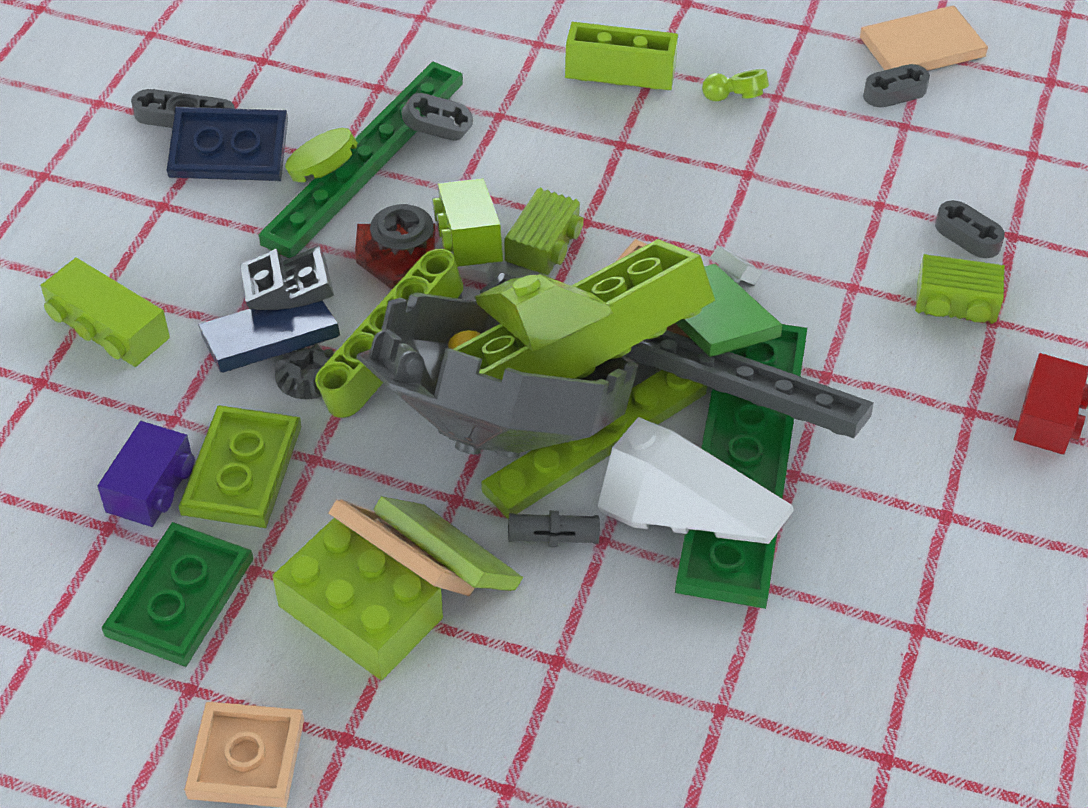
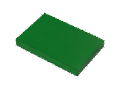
M172 522L101 627L104 637L187 667L252 563V550Z

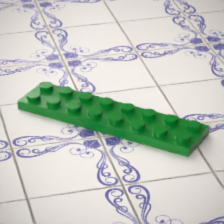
M782 324L781 337L730 352L801 377L808 328ZM712 388L701 449L783 499L794 418L765 406H757L751 401L737 396L718 392ZM689 529L688 534L684 536L675 593L766 609L777 534L767 544L717 538L714 532Z

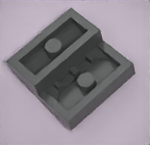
M320 246L284 261L277 249H274L240 264L245 301L249 309L279 310L295 308L334 296L326 258Z

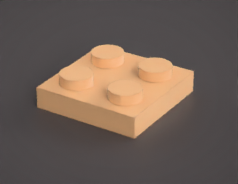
M206 702L184 789L187 799L287 808L304 723L303 710Z

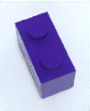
M140 420L97 485L105 512L153 527L161 513L167 512L170 508L174 492L182 479H187L193 470L195 458L191 452L188 435Z

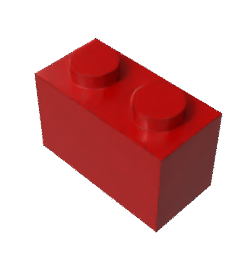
M1039 353L1013 440L1064 455L1070 439L1079 440L1086 416L1080 415L1078 412L1079 408L1086 410L1088 406V384H1086L1088 366Z

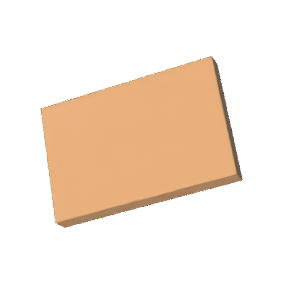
M954 5L861 27L860 32L861 40L884 70L914 64L922 66L929 71L986 57L988 49L985 42Z
M336 499L328 514L433 586L470 596L475 587H472L376 515L375 511L342 499Z

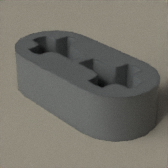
M914 64L873 73L866 78L863 98L869 105L880 108L921 98L927 92L930 74L924 67Z
M425 93L413 94L401 111L402 119L409 128L448 140L461 139L473 124V116L465 105Z
M946 201L938 209L935 227L941 235L980 258H992L999 254L1005 232L998 223L961 201Z

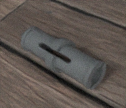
M553 510L549 511V515L509 513L508 542H548V546L558 547L559 542L599 543V515H559V511Z

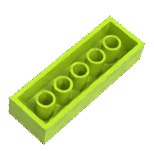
M657 239L571 285L600 298L610 305L613 314L535 352L501 324L457 346L453 350L481 358L482 363L479 373L500 380L503 379L505 369L507 368L523 373L580 379L592 374L595 371V367L605 361L628 354L631 351V347L641 341L664 334L667 327L677 321L698 315L702 308L715 301L701 255Z

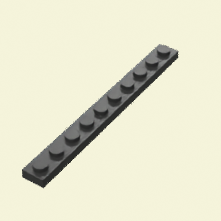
M500 273L480 290V294L516 277ZM668 330L656 338L645 339L632 346L631 351L625 355L643 365L653 366L673 373L679 378L689 379L712 387L718 392L728 393L751 401L757 406H765L790 415L796 420L806 421L829 429L838 435L855 438L872 415L874 404L872 401L731 352L709 357L691 338Z

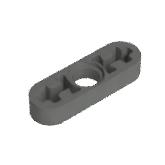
M157 89L141 90L135 93L131 99L134 117L138 122L173 128L175 107L235 109L234 104L227 99Z

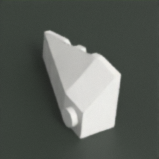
M640 417L634 421L612 447L597 506L600 513L633 528L648 529L650 524L668 526L672 528L674 533L688 534L689 529L714 532L717 538L767 544L770 543L794 511L793 505L679 434Z

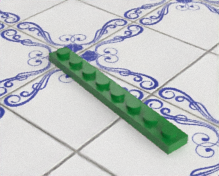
M432 61L355 137L358 143L356 149L350 148L352 155L344 164L321 178H314L258 234L260 245L271 251L277 249L278 253L286 258L296 256L417 132L404 123L401 115L402 108L409 98L416 93H425L448 100L463 85V73Z

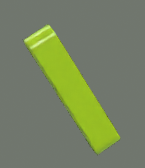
M434 249L424 254L319 370L315 382L329 413L334 417L345 418L354 415L383 384L376 375L357 359V354L370 350L375 335L382 331L388 301L397 298L409 300V296L414 293L458 298L461 295L464 285L455 258L450 251Z

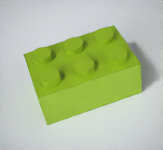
M333 518L272 575L280 608L381 681L443 619L441 588L433 586L336 518Z

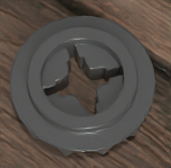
M397 204L382 209L373 217L370 224L372 241L378 243L380 251L390 248L394 255L400 250H406L412 255L415 247L426 248L427 240L433 238L434 225L431 216L424 209L409 204ZM397 224H400V227L408 233L401 235L399 231H396Z
M315 344L312 348H302L294 352L285 353L282 360L275 362V380L280 390L297 399L321 397L315 379L319 370L333 356L332 348L322 350L318 344ZM314 364L315 369H310L308 374H305L304 378H302L301 369H306L307 365Z

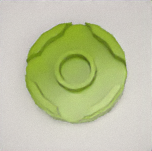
M349 128L331 129L317 135L296 149L287 159L285 168L292 180L296 182H306L307 180L304 176L311 174L314 178H321L344 164L352 155L350 148L356 149L358 143Z

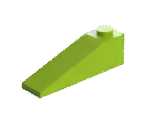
M541 274L510 279L475 296L476 303L533 352L613 314L610 305L594 294Z

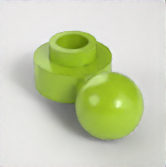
M755 69L735 74L731 78H727L721 73L710 74L703 81V94L711 101H722L728 97L730 92L741 94L744 99L758 97L763 94V89L769 86L767 70Z

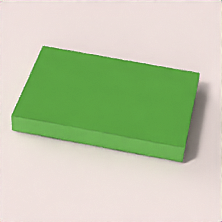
M716 264L704 266L715 301L704 306L698 315L689 319H681L675 323L709 357L781 337L782 324Z

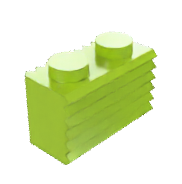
M541 187L538 188L504 238L505 261L545 275L550 274L554 265H561L565 259L569 241L577 239L583 227L584 219L579 216L580 202L577 198L572 200L570 196L565 198L563 194L558 195L556 192L551 193L548 189L544 191Z
M923 254L917 281L915 311L918 314L924 312L926 315L930 314L936 317L948 315L950 318L956 316L958 319L965 318L973 322L984 323L989 321L991 324L997 322L1004 298L1005 265Z

